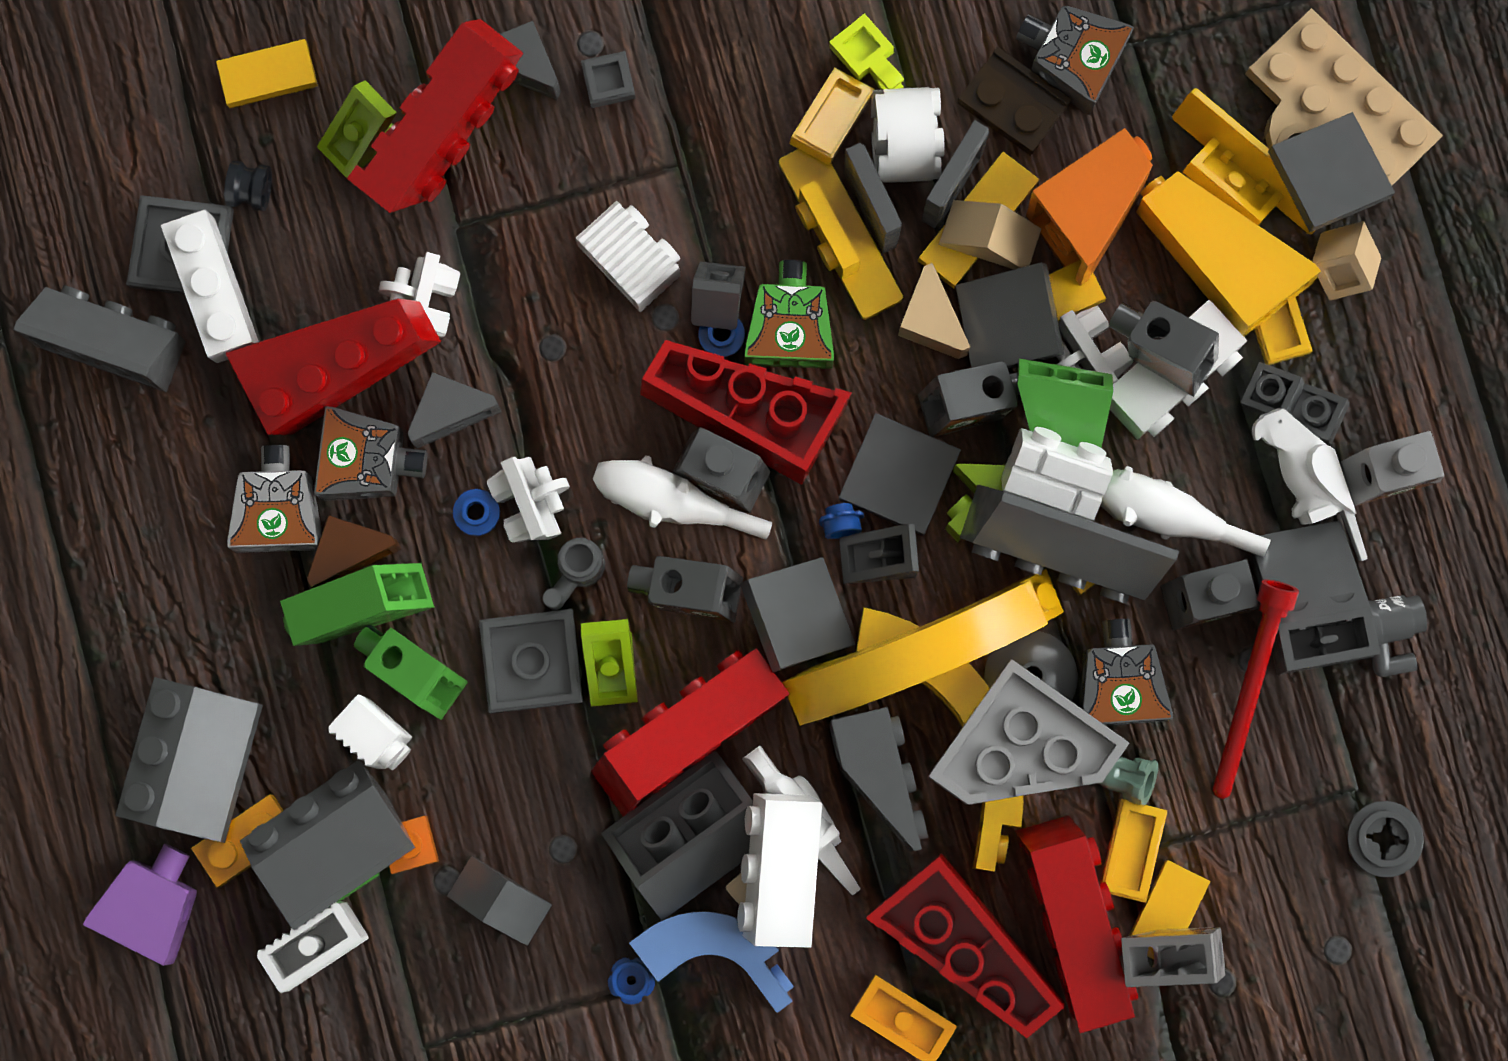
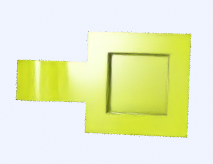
M865 13L829 41L830 49L857 80L860 81L870 73L880 90L904 88L901 84L904 78L887 60L894 53V46Z

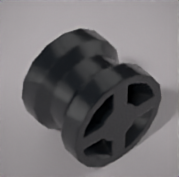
M231 161L224 188L226 206L238 207L241 204L251 205L253 210L265 211L269 203L272 187L271 167L258 165L256 168H249L241 161Z

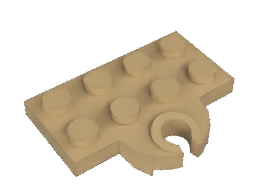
M1312 8L1251 65L1245 73L1277 105L1267 120L1263 136L1269 149L1277 143L1353 112L1393 186L1443 136Z

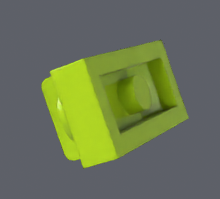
M366 80L358 83L351 89L317 148L347 178L356 165L363 168L374 158L377 151L371 145L381 131L387 132L393 125L391 122L397 112Z
M956 464L953 468V472L974 494L977 485L1003 491L1001 478L1006 465ZM967 494L946 513L952 520L947 524L945 530L957 542L961 540L960 535L972 503V499Z
M628 619L581 623V639L591 706L638 702L632 633L629 630Z

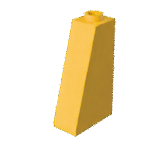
M1179 171L1167 180L1162 176L1157 177L1140 193L1143 198L1136 213L1205 296L1243 336L1247 335L1260 323L1285 306L1291 299L1311 286L1321 272L1315 263Z

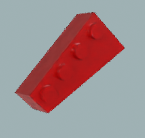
M482 19L462 22L427 69L426 76L431 79L429 84L423 83L407 96L399 107L405 115L403 119L393 124L387 132L381 131L371 145L377 151V154L368 166L362 168L356 165L347 179L389 213L424 201H433L446 184L443 176L450 165H456L469 150L470 143L467 142V139L474 128L478 129L483 126L492 115L495 107L491 102L499 90L504 91L515 80L519 72L516 64L522 57L523 52Z
M397 298L226 352L225 354L267 434L293 435L322 417L325 412V406L338 407L441 343V340L420 301Z
M665 340L642 378L640 395L695 426L704 428L755 453L762 458L768 467L802 485L844 413L852 392L838 388L831 390L814 385L813 381L799 377L792 379L767 372V368L750 363L749 366L725 360L724 356Z
M757 648L743 656L740 650L731 654L716 666L721 672L708 682L700 676L679 692L683 698L681 701L670 708L664 702L659 704L641 718L645 726L632 735L629 734L627 729H624L603 744L607 752L603 754L591 772L623 817L635 809L636 805L651 792L657 793L682 774L684 772L683 769L689 765L690 767L696 765L719 748L723 741L726 739L729 741L778 706L790 694L777 675L772 672L771 667Z
M1069 815L1016 830L1015 833L1019 847H1023L1033 864V867L1027 870L1028 877L1039 904H1044L1045 912H1041V920L1051 948L1057 951L1058 956L1053 957L1071 1020L1079 1033L1134 1018L1135 1014L1131 1001L1138 999L1136 987H1126L1125 974L1119 956H1123L1122 935L1118 927L1111 928L1107 911L1114 910V905L1106 882H1098L1094 866L1101 865L1102 862L1094 837L1086 838V835Z
M942 853L866 916L867 920L899 941V944L938 970L942 976L974 997L977 1002L1026 1038L1031 1036L1064 1008L1063 998Z

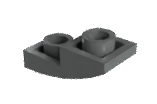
M1262 362L1258 363L1240 402L1243 407L1259 415L1277 408H1283L1315 436L1330 446L1350 405L1347 398L1306 384L1302 377Z

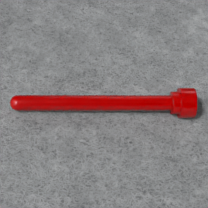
M1262 580L1257 595V601L1260 602L1259 611L1262 612V617L1213 785V793L1220 799L1229 797L1232 792L1281 618H1286L1288 611L1294 610L1299 590L1296 587L1280 581Z

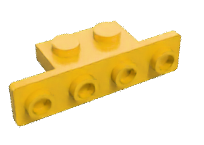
M1194 88L1175 111L1172 118L1205 147L1190 161L1183 170V173L1196 184L1257 225L1277 207L1305 232L1313 234L1315 231L1309 232L1268 153L1269 148L1199 89Z
M800 149L780 158L779 166L800 203L795 208L804 227L808 231L812 228L814 229L821 242L817 249L825 266L829 271L836 270L861 318L867 320L900 303L903 295L832 164L829 166Z

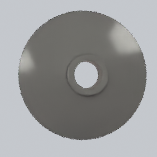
M1034 631L990 653L984 669V680L990 688L1012 659L1025 669L1029 667L1038 669L1043 682L1072 701L1078 683L1076 663L1068 648L1054 636L1041 631Z

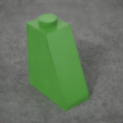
M1019 358L1017 385L1029 430L1033 432L1035 427H1043L1059 434L1062 438L1061 442L1076 447L1079 446L1080 442H1087L1101 448L1113 396L1112 374Z
M421 563L372 565L280 601L284 613V627L291 637L293 646L323 643L361 631L368 625H381L434 608Z

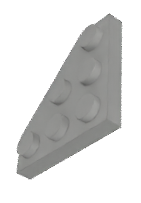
M1011 659L928 775V778L966 805L1096 784L1104 781L1129 745V742Z

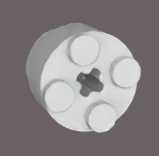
M898 88L872 91L871 118H874L873 132H871L873 164L882 183L932 181L933 179L940 178L941 156H944L943 128H938L937 116H940L941 113L939 88Z

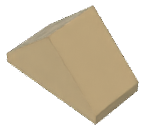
M953 200L939 245L1011 269H1018L1030 265L1041 228L1003 204Z
M933 263L924 266L901 323L898 336L960 359L968 355L970 345Z

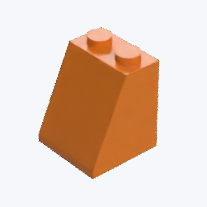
M1126 128L1038 186L1031 194L1026 213L1027 218L1030 222L1041 228L1040 236L1063 267L1081 260L1075 277L1080 286L1087 282L1095 271L1143 190L1153 166L1150 162L1152 154L1147 145L1138 136L1132 138Z

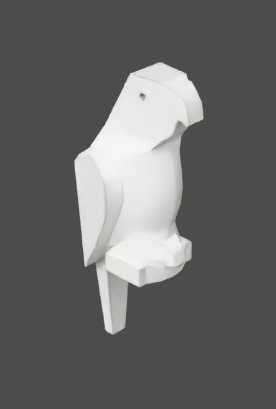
M1277 408L1260 415L1252 427L1253 440L1262 438L1266 444L1277 449L1282 477L1296 497V503L1292 508V517L1298 518L1302 525L1316 523L1340 512L1358 560L1364 561L1368 559L1355 517L1357 513L1335 449L1325 444L1283 408Z
M761 746L755 748L742 759L762 785L764 794L810 795L821 802L814 788L804 777L797 776L791 778L781 774ZM822 803L818 859L851 895H854L860 890V887L835 846L841 843L840 833Z

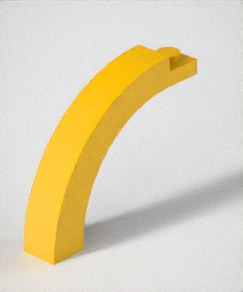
M1045 569L1042 575L1032 573L988 597L909 632L846 656L812 666L783 681L782 684L790 693L788 699L801 726L873 702L953 670L1048 624L1047 621L1062 614L1064 611Z
M865 607L857 651L921 626L891 613ZM970 663L921 682L948 706L962 727L990 689L989 685ZM1024 796L982 802L973 869L995 872L996 863L1004 864L1009 836L1001 834L1002 826L1021 828Z

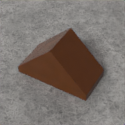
M328 516L307 580L310 586L315 588L364 569L402 549L398 541L391 535Z

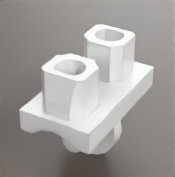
M426 252L424 257H418L416 260L410 286L408 282L411 270L398 267L395 281H381L378 292L389 296L390 301L397 298L420 301L439 338H442L447 332L450 313L428 307L431 293L447 297L454 296L460 272L439 263L440 255Z
M1098 306L1081 311L1078 314L1071 310L1060 317V333L1073 354L1070 353L1062 341L1065 355L1057 356L1060 362L1056 365L1081 369L1079 367V364H1081L1085 370L1112 374L1114 384L1118 381L1117 378L1134 362L1121 342L1103 353H1100L1092 339L1109 329L1108 320Z
M511 457L502 461L503 470L489 478L487 485L497 503H504L512 498L516 500L520 513L504 519V528L511 542L549 540L561 535L554 514L564 510L558 494L569 489L570 486L567 478L552 480L548 467L544 466L536 469L531 457L523 459Z

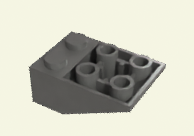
M1341 520L1259 535L1271 541L1265 557L1251 553L1258 588H1260L1262 580L1269 579L1292 585L1299 590L1294 610L1288 611L1286 618H1281L1273 645L1272 655L1277 675L1368 659L1381 654L1371 606Z
M888 707L831 720L829 728L840 772L910 852L921 850L920 839L928 838L922 811L912 810L908 794L916 791V784L910 762L901 764L897 747L903 746L905 739L899 716L890 717Z

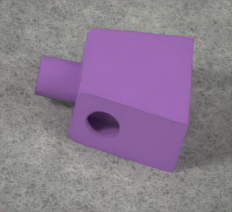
M164 844L152 867L140 861H129L86 917L83 925L163 966L173 964L177 958L197 894L196 889L178 881L190 856L177 848Z

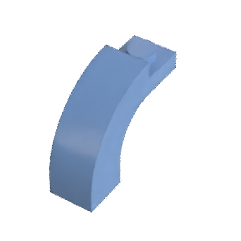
M706 911L679 914L653 925L629 943L657 982L691 958L701 955H718L739 964L748 973L777 1013L792 1002L787 992L794 987L778 964L771 969L765 964V961L777 953L779 949L771 946H754L743 937V932L739 931L736 917Z

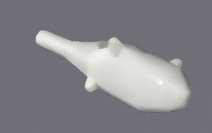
M645 455L641 461L612 460L598 463L593 477L597 488L605 498L611 500L614 504L623 506L641 518L649 520V526L654 528L661 521L675 524L724 525L767 540L772 527V522L729 508V506L704 494L687 479L653 466L650 456Z
M1126 466L1124 470H1113L1112 478L1100 504L1114 519L1122 521L1124 525H1134L1159 533L1161 538L1165 540L1169 537H1193L1215 542L1220 541L1265 557L1271 541L1270 539L1226 524V521L1210 512L1192 496L1173 487L1171 482L1133 473V468Z

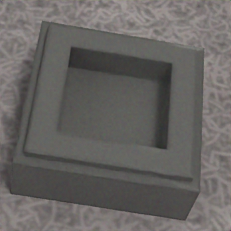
M626 51L581 60L591 108L636 99Z

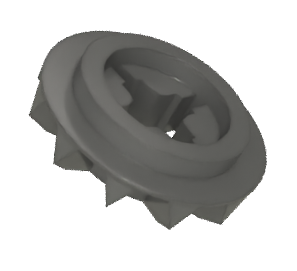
M1391 801L1374 802L1362 808L1353 815V820L1346 832L1349 846L1348 853L1354 858L1360 869L1378 877H1394L1405 873L1416 864L1423 850L1424 836L1418 819L1408 808ZM1387 819L1386 826L1389 827V835L1396 837L1398 840H1403V844L1387 846L1381 859L1382 852L1379 851V844L1372 842V839L1366 838V834L1370 835L1381 832Z

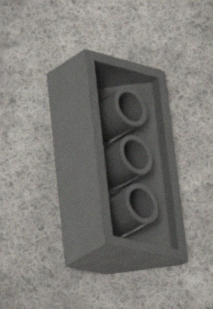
M977 485L960 535L961 539L974 543L972 553L998 561L1002 552L1017 557L1014 567L1038 575H1042L1044 567L1060 572L1057 579L1059 582L1084 590L1086 582L1089 581L1102 586L1101 596L1127 604L1129 595L1146 600L1177 560L1179 554L1178 550L982 485Z

